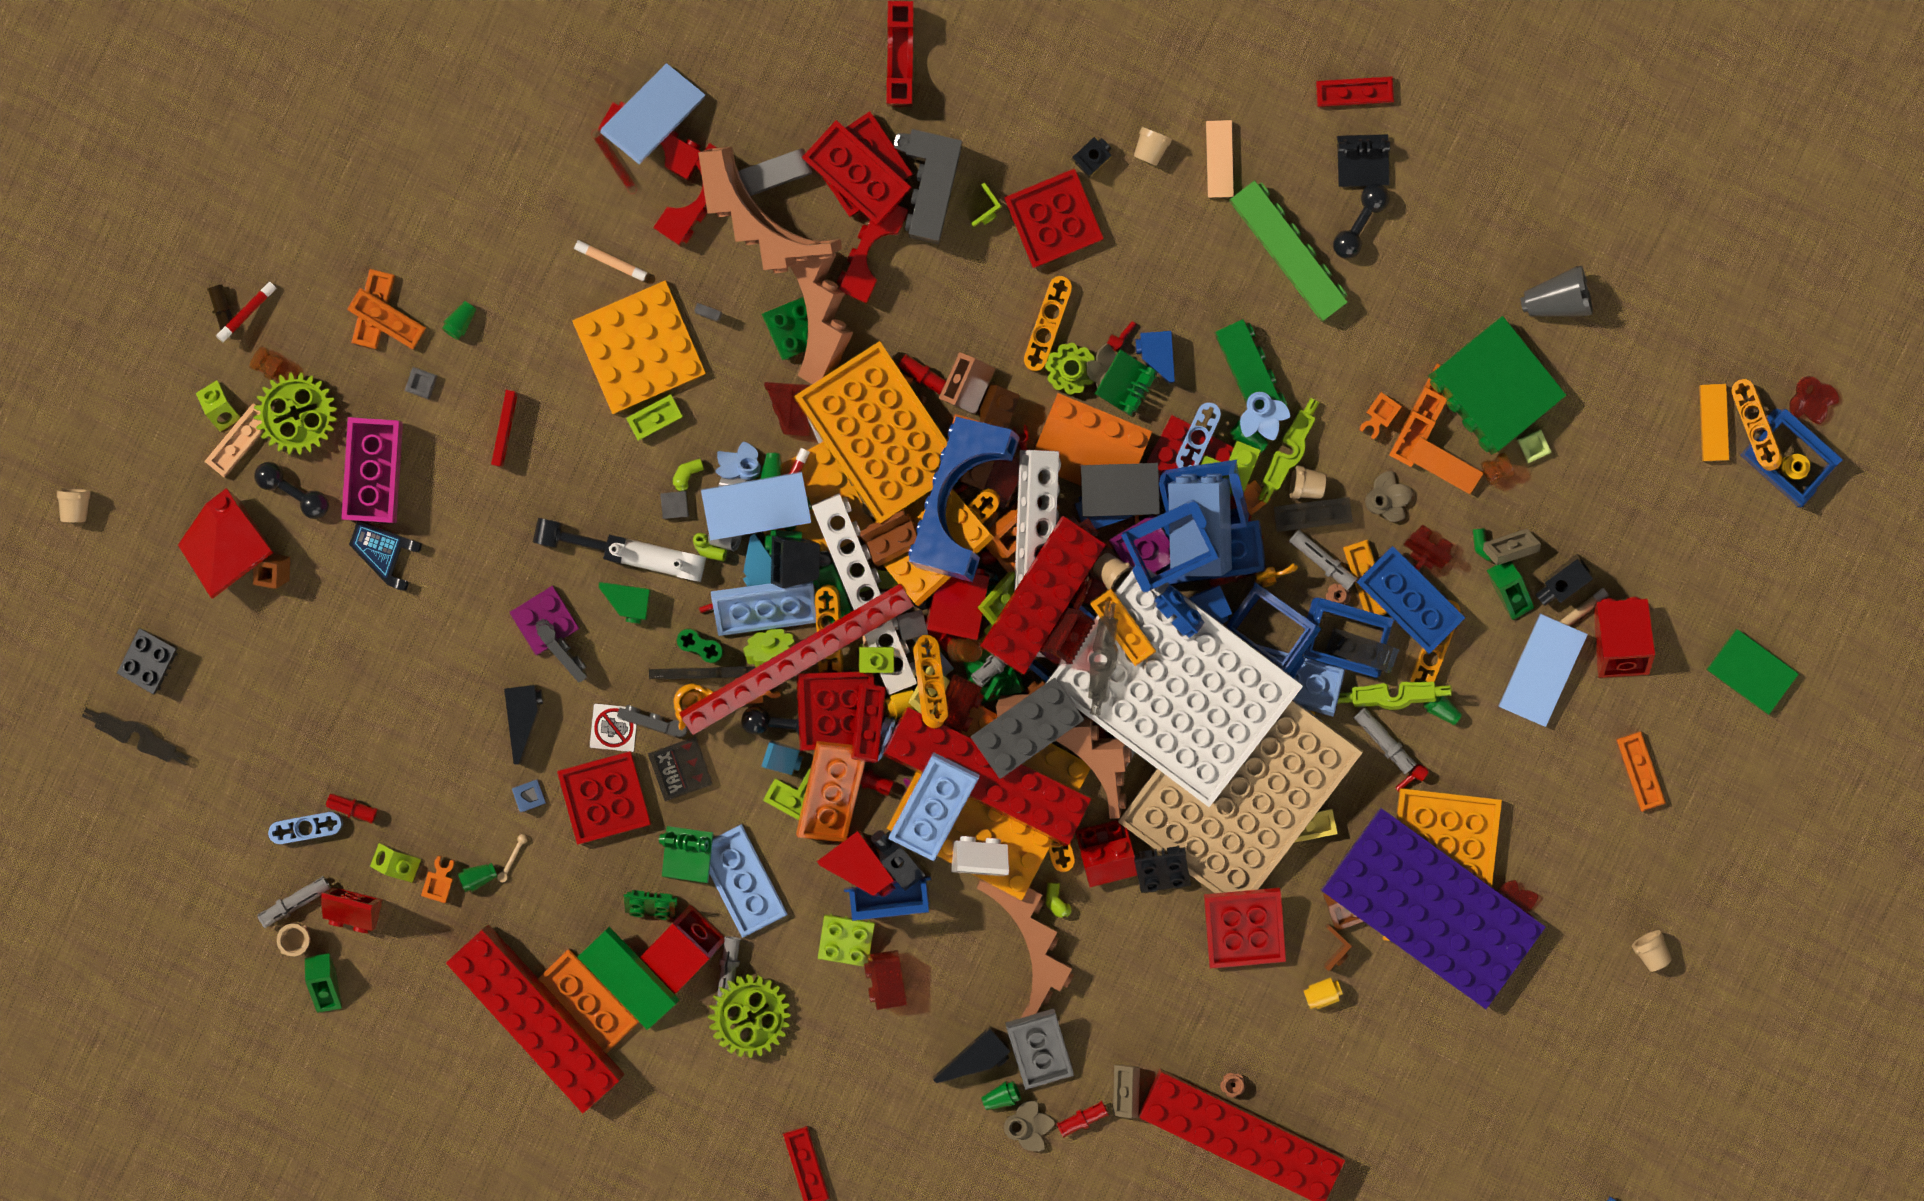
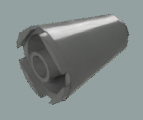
M1576 266L1524 291L1525 297L1520 298L1523 312H1528L1529 316L1593 315L1591 296L1587 288V279L1583 266Z

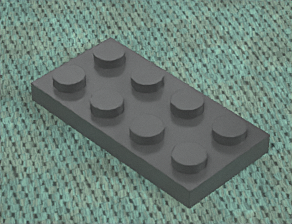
M1053 678L970 737L996 775L1001 779L1081 723L1084 718L1056 678Z

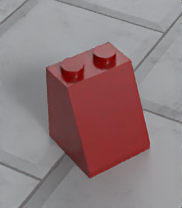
M977 567L973 582L950 577L931 595L926 618L927 630L974 640L978 639L983 614L978 609V606L986 598L989 574L984 573V568Z
M1630 597L1626 600L1615 601V599L1607 598L1597 602L1594 610L1598 678L1649 675L1655 657L1648 599Z
M857 831L816 861L819 866L873 896L880 895L885 897L896 889L894 884L897 881L882 865L874 848L862 832Z
M690 904L641 955L640 959L676 994L725 942V939Z

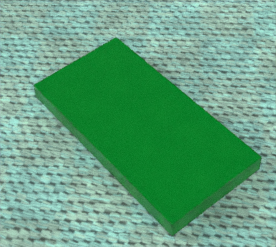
M610 927L577 957L646 1030L652 1027L679 1001L676 995Z

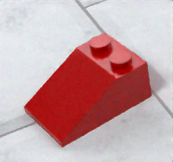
M333 887L322 893V917L329 920L328 924L343 927L344 924L354 926V931L368 934V930L373 931L376 929L383 899Z

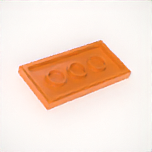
M817 741L796 831L798 838L843 842L848 838L865 761L851 759L852 745Z
M570 949L538 978L606 1054L639 1023Z

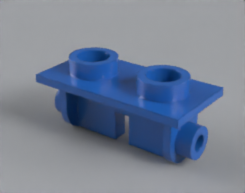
M1171 585L1166 588L1163 594L1158 595L1154 599L1156 608L1167 619L1173 614L1177 616L1171 623L1183 636L1186 635L1190 638L1197 634L1205 623L1199 612L1192 609L1185 602L1182 594L1174 590Z

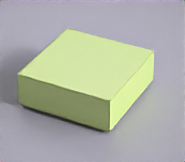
M1542 430L1517 440L1527 463L1552 453Z

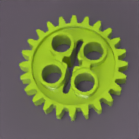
M292 372L289 373V380H285L282 375H279L280 383L277 384L270 380L272 388H262L266 394L265 397L257 396L262 405L254 406L255 410L260 411L259 415L254 416V420L261 421L262 423L256 429H265L261 438L266 439L270 437L271 440L268 444L270 447L278 443V452L287 447L288 455H291L293 448L297 449L299 455H302V448L306 447L311 453L312 444L319 448L321 447L320 438L329 440L325 434L326 431L334 432L329 422H337V419L330 416V413L336 412L337 408L330 407L329 404L334 402L335 399L334 397L326 398L330 391L328 388L320 390L322 381L317 382L315 385L312 384V375L307 381L304 380L303 373L301 372L298 379H294ZM300 391H307L310 394V400L305 404H299L296 401V395ZM283 400L286 403V409L282 413H275L272 411L274 401ZM313 404L317 405L316 409L299 414L300 419L298 420L290 417L282 422L274 423L275 419L290 415L292 413L291 409L294 407L300 411ZM314 414L319 417L320 421L316 427L310 428L306 426L305 419L308 415ZM288 423L294 425L295 433L291 437L283 436L281 434L283 425Z
M747 974L744 981L742 977L737 976V984L728 980L729 988L727 990L719 987L722 993L721 997L713 996L717 1001V1005H709V1007L715 1011V1014L708 1015V1018L714 1020L715 1023L711 1024L709 1028L717 1030L713 1038L716 1040L721 1039L719 1045L723 1048L728 1045L727 1051L732 1054L736 1050L737 1056L742 1057L745 1052L747 1057L752 1058L753 1051H755L757 1055L762 1056V1048L771 1052V1043L780 1044L777 1036H786L781 1029L782 1027H789V1024L784 1022V1018L790 1017L791 1014L785 1012L784 1009L790 1005L787 1002H781L786 995L784 993L777 994L780 987L777 985L771 987V980L766 979L763 982L762 977L757 975L753 981V977ZM757 992L759 995L758 1001L750 1005V996ZM766 1003H768V1007H766L765 1009H761L762 1007H764ZM736 1006L737 1014L733 1018H729L728 1010ZM749 1011L752 1012V1014H751V1018H752V1019H751L750 1021L747 1020V1018H748V1014H747V1013H748ZM766 1014H770V1023L766 1026H762L761 1021L763 1016ZM737 1023L733 1029L730 1028L732 1024ZM748 1027L750 1030L749 1036L746 1039H741V1030Z

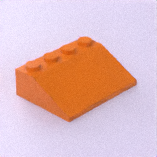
M1057 393L1034 450L1059 452L1061 467L1058 477L1082 486L1081 465L1139 464L1152 431Z

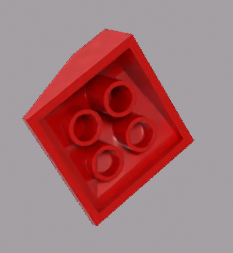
M227 488L205 504L178 544L212 599L274 553L242 502Z

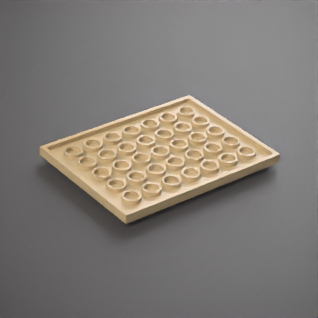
M1292 700L1210 807L1159 769H1156L1119 818L1118 822L1151 847L1157 849L1161 854L1162 848H1165V854L1168 855V847H1175L1177 845L1180 848L1185 847L1189 875L1214 893L1258 890L1358 760L1363 750L1295 700Z

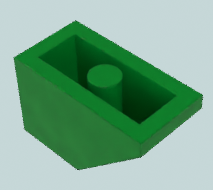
M1511 561L1495 565L1486 570L1496 593L1512 620L1534 609L1523 578Z
M599 582V589L620 616L626 617L625 622L640 624L641 619H647L651 589Z
M330 953L306 957L305 982L317 1013L341 1009L342 1002L336 969Z

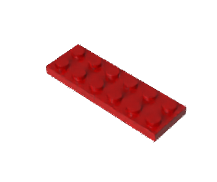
M1062 516L980 647L1024 675L1106 544L1065 516Z

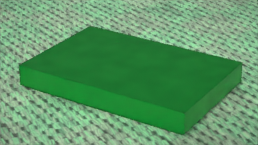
M1738 629L1734 630L1706 669L1767 715L1771 713L1798 676L1796 671Z

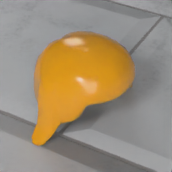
M695 683L686 684L678 689L673 702L675 716L679 721V730H683L686 726L679 712L712 694L713 691Z

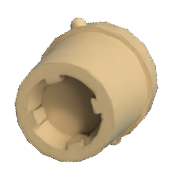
M1142 126L1134 157L1157 166L1172 139Z
M1294 466L1289 486L1290 498L1322 499L1326 486V474L1306 469L1303 466Z
M86 489L57 490L60 521L86 522L91 491Z
M1106 553L1096 561L1093 572L1104 583L1107 590L1112 588L1116 592L1133 567L1112 554Z
M298 923L287 924L277 934V945L281 954L295 957L303 954L310 945L311 938L306 925Z
M1660 930L1643 935L1631 946L1650 972L1662 969L1672 961L1664 941V936Z

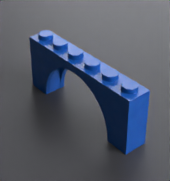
M956 417L954 424L949 428L947 446L941 452V464L939 470L934 474L931 494L925 501L923 519L917 525L915 543L909 549V562L919 569L973 582L980 557L973 551L959 546L952 538L946 522L947 500L955 483L971 468L992 460L1012 461L1020 437L1011 429Z

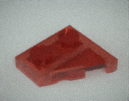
M764 382V387L769 393L773 403L772 407L778 416L784 435L811 436L810 422L794 398L795 395L811 385Z

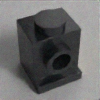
M1093 137L1071 160L1090 178L1112 157L1109 153L1112 148L1103 138L1097 140ZM1091 150L1098 152L1099 156L1097 159L1089 157Z

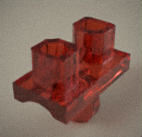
M1422 525L1416 532H1413L1403 545L1412 550L1410 557L1417 561L1414 566L1417 570L1423 565L1429 569H1432L1435 565L1442 570L1452 558L1450 553L1453 543L1443 538L1438 541L1437 545L1429 542L1428 540L1433 532L1425 525Z

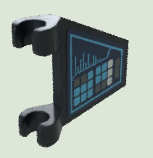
M357 521L349 545L388 586L406 591L409 582L392 575L401 549L405 548L413 552H420L422 543Z

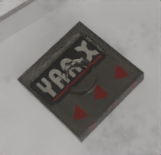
M696 736L648 753L665 801L713 784Z

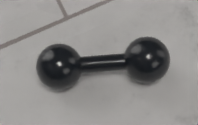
M1371 184L1363 190L1361 203L1364 208L1351 230L1342 231L1334 238L1333 249L1339 257L1351 259L1361 251L1362 242L1359 234L1371 214L1383 211L1389 204V192L1384 186Z
M264 462L256 468L254 479L260 488L264 490L281 489L300 501L302 513L310 519H319L327 513L329 501L322 492L309 491L304 493L283 479L282 469L274 462Z
M758 706L750 707L742 714V727L749 734L759 735L764 733L768 727L794 729L799 735L798 718L796 720L769 717L767 711Z

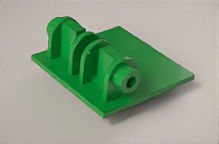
M804 297L761 314L782 361L806 351L808 316Z
M1119 350L1095 394L1127 415L1132 416L1134 412L1137 413L1138 411L1137 409L1142 402L1140 399H1145V396H1143L1144 392H1149L1147 387L1151 386L1154 379L1156 380L1157 377L1155 375L1157 371L1145 366L1124 351Z
M667 826L666 832L659 836V844L665 847L662 877L708 883L713 832Z
M632 890V892L624 894L625 913L639 918L644 917V915L654 916L659 920L676 918L675 907H677L678 897H673V894L660 893L658 898L657 892H655L654 897H650V892L648 891L647 896H645V891Z

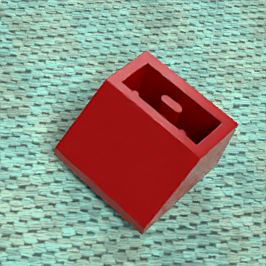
M1118 820L1080 829L1075 832L1089 888L1137 876L1134 862L1135 856L1127 828L1121 825Z

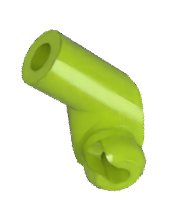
M701 458L681 464L678 467L672 481L676 490H687L691 474L704 470Z
M704 533L694 535L693 544L700 556L725 561L727 556L726 549L710 545L708 536Z
M1047 882V907L1059 918L1068 917L1071 914L1072 908L1070 904L1064 903L1059 898L1060 883Z

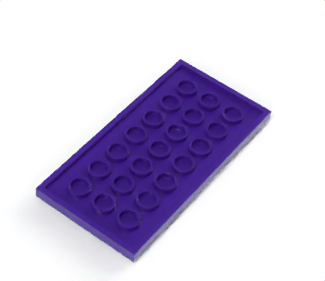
M1381 807L1321 889L1326 895L1484 1009L1488 1008L1546 928Z

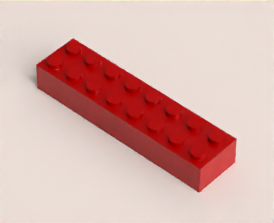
M909 707L904 710L882 754L922 774L934 752L979 774V779L968 798L1064 846L1070 844L1091 801V798L1023 764L999 779L971 738L945 725L939 728H931L923 722L921 713Z
M489 924L446 962L449 968L582 1114L625 1075Z
M1159 1069L1139 1111L1140 1119L1311 1201L1327 1200L1345 1162L1343 1156L1162 1069Z

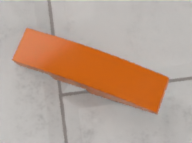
M1436 363V365H1435L1433 371H1434L1436 368H1438L1441 364ZM1428 378L1389 454V456L1410 467L1414 463L1405 456L1418 435L1427 440L1447 401L1441 392H1437L1432 387L1430 378Z

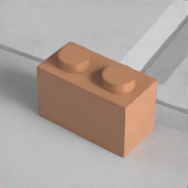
M959 352L939 399L975 415L996 368Z

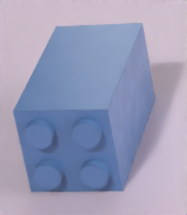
M1182 474L1176 477L1175 481L1168 483L1169 511L1191 500L1197 502L1207 521L1206 529L1219 553L1218 559L1182 576H1222L1232 570L1229 478H1222V474H1207V476L1197 478V474ZM1192 514L1169 524L1170 569L1209 551Z

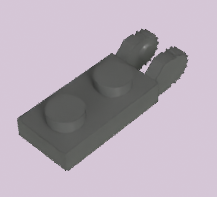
M547 619L538 620L536 622L538 636H540L541 640L577 682L581 683L587 678L586 664L578 655L573 657L568 651L571 649L569 644L563 637L558 639L555 636L554 626Z
M626 705L625 709L619 708L617 717L620 720L673 737L677 736V738H684L686 736L687 726L683 730H679V721L677 720L667 723L664 722L665 717L651 713L650 717L640 714L641 709Z

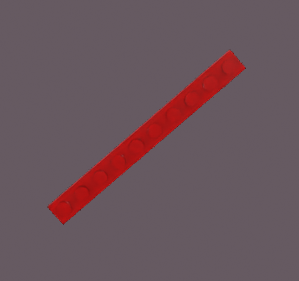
M900 583L684 709L679 714L692 735L914 605Z

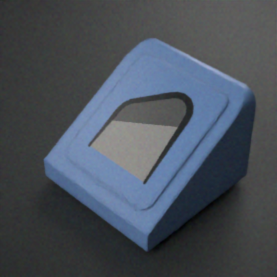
M538 779L512 788L520 812L546 803Z

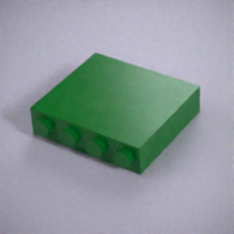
M1503 316L1495 320L1428 375L1431 379L1430 384L1432 387L1444 395L1447 399L1448 407L1460 415L1463 419L1464 427L1477 436L1480 447L1491 455L1500 451L1566 396L1564 391Z

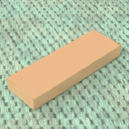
M1232 120L1206 121L1208 198H1232L1234 196Z
M255 403L249 407L205 460L209 466L224 478L228 476L265 431V429H256L262 422L254 420V416L260 414V411L254 409Z

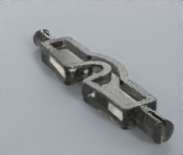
M1111 601L1105 602L1104 616L1099 618L1097 634L1093 645V651L1105 655L1107 662H1092L1090 665L1088 698L1092 699L1090 714H1095L1096 716L1101 715L1102 701H1105L1108 697L1110 676L1116 669L1119 660L1118 648L1115 644L1118 619L1114 618L1116 603H1111Z
M725 666L649 669V680L741 677L756 667Z
M87 707L84 710L85 713L82 714V718L96 723V729L107 733L121 743H127L134 732L139 733L140 739L137 749L140 752L153 755L166 762L175 760L184 766L187 765L190 756L176 750L177 745L156 736L153 730L144 723L124 721L107 712L99 714Z

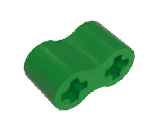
M684 629L677 636V644L680 649L698 653L705 662L714 663L723 656L724 649L720 642L702 638L695 629ZM692 633V639L695 641V644H690L686 647L685 640L682 638ZM715 645V651L718 652V655H713L711 658L707 657L708 652L705 648Z

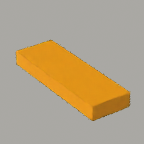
M1726 384L1699 385L1702 461L1729 460Z
M1368 540L1343 547L1350 572L1358 578L1357 582L1375 564ZM1356 582L1354 583L1364 611L1378 615L1387 614Z
M1112 588L1090 603L1134 666H1137L1156 652V649Z

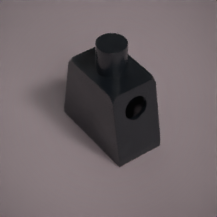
M772 536L771 584L780 588H788L817 580L819 578V566H828L831 562L829 551H820L819 543L803 538Z
M1576 554L1545 578L1547 586L1537 592L1536 596L1544 606L1555 598L1561 603L1593 579V573L1579 555ZM1564 580L1567 582V585L1559 588L1556 583Z
M879 830L871 837L872 847L882 865L906 891L922 879L925 874L912 850L888 839L890 831L885 834L883 830Z

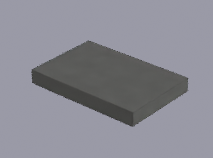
M1158 463L1081 465L1083 517L1160 514Z
M1054 1009L1005 1023L1025 1090L1074 1076Z

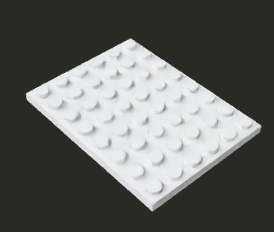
M1147 568L1151 578L1156 576L1154 572ZM1132 569L1115 594L1156 649V652L1137 666H1134L1097 615L1047 682L1056 678L1078 710L1210 807L1303 685L1182 594L1185 602L1192 609L1197 610L1205 622L1197 634L1190 638L1186 635L1183 636L1171 623L1177 616L1173 614L1167 619L1156 608V603L1154 602V599L1158 595L1163 594L1170 584L1165 583L1148 592H1143Z

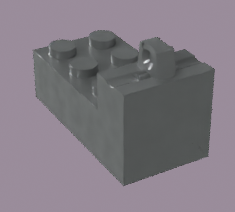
M912 129L911 134L897 133L894 149L906 153L907 159L925 163V165H919L917 181L921 183L919 190L914 189L911 206L915 207L913 215L908 214L905 231H909V238L934 244L940 243L961 153L962 140Z

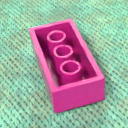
M348 417L342 520L397 523L403 421Z

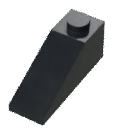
M537 684L504 689L514 765L522 763L540 711V705L544 704L542 689H538Z
M989 1026L934 1075L933 1080L936 1083L988 1070L995 1065L1000 1067L1010 1058L1007 1055L1010 1052V1048Z

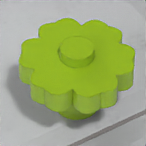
M1075 343L1060 345L1058 353L1053 352L1049 354L1045 365L1046 370L1051 372L1047 379L1048 382L1052 384L1055 390L1064 389L1068 395L1082 393L1084 385H1091L1094 382L1089 379L1086 373L1087 362L1095 360V357L1088 348L1082 347L1078 349Z
M769 629L766 633L758 632L747 641L748 645L743 650L747 663L755 664V667H758L794 646L795 642L792 634H785L783 629Z

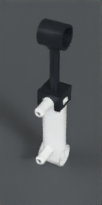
M538 518L533 543L557 548L559 541L605 551L604 560L701 582L706 557L609 534L607 541L564 532L562 531L563 523L543 518Z

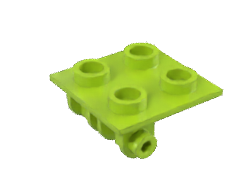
M831 913L830 915L824 914L818 959L868 967L875 923L870 922V920L852 921L848 916L843 918L832 916L833 914Z

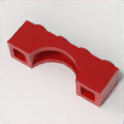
M888 1L887 107H912L913 1Z
M621 101L619 105L612 102L598 127L599 131L625 105L624 102ZM672 131L660 143L665 152V168L689 181L697 167L696 162L699 159L698 153L701 152L699 151L701 146L689 139L686 142L677 138L678 133Z
M709 143L705 150L717 147ZM698 159L696 166L701 172L700 160ZM703 184L698 198L693 203L682 208L666 207L653 227L657 232L678 246H681L683 242L687 244L695 233L692 228L697 221L701 223L708 214Z
M897 205L878 227L871 220L868 226L862 225L857 237L861 239L857 249L852 248L847 262H850V266L847 272L842 270L836 283L840 286L839 290L843 291L845 295L865 304L868 303L877 283V279L871 274L867 265L869 249L881 237L899 235L908 215V209Z

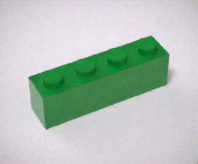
M1244 319L1214 332L1246 404L1251 394L1264 392L1270 396L1271 400L1281 401L1287 406L1282 392L1277 393L1273 384L1277 381L1272 370H1266L1263 360H1266L1261 346L1256 347L1252 337L1256 335L1250 322L1245 324ZM1256 400L1255 408L1262 409L1264 406L1263 400Z

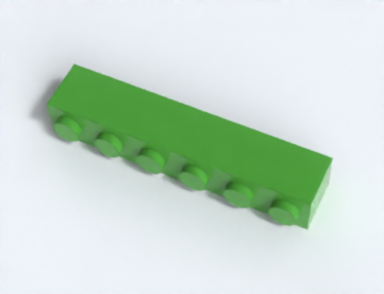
M1254 180L1233 196L1229 202L1322 322L1347 303L1345 297L1348 295L1340 284L1335 286L1329 277L1332 274L1324 264L1319 265L1314 259L1317 254L1308 243L1304 245L1298 238L1301 236V233L1293 223L1289 225L1285 221L1283 216L1286 214L1278 203L1272 204L1268 198L1270 193L1262 182L1257 184Z

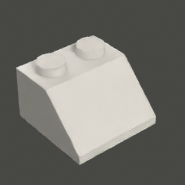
M960 836V841H954L951 872L995 876L1009 875L1008 845L1001 844V839L986 838V843L976 842V837Z

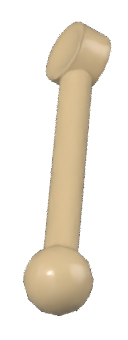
M525 834L518 836V843L503 872H500L497 876L498 881L505 882L508 879L507 873L522 844L527 842Z

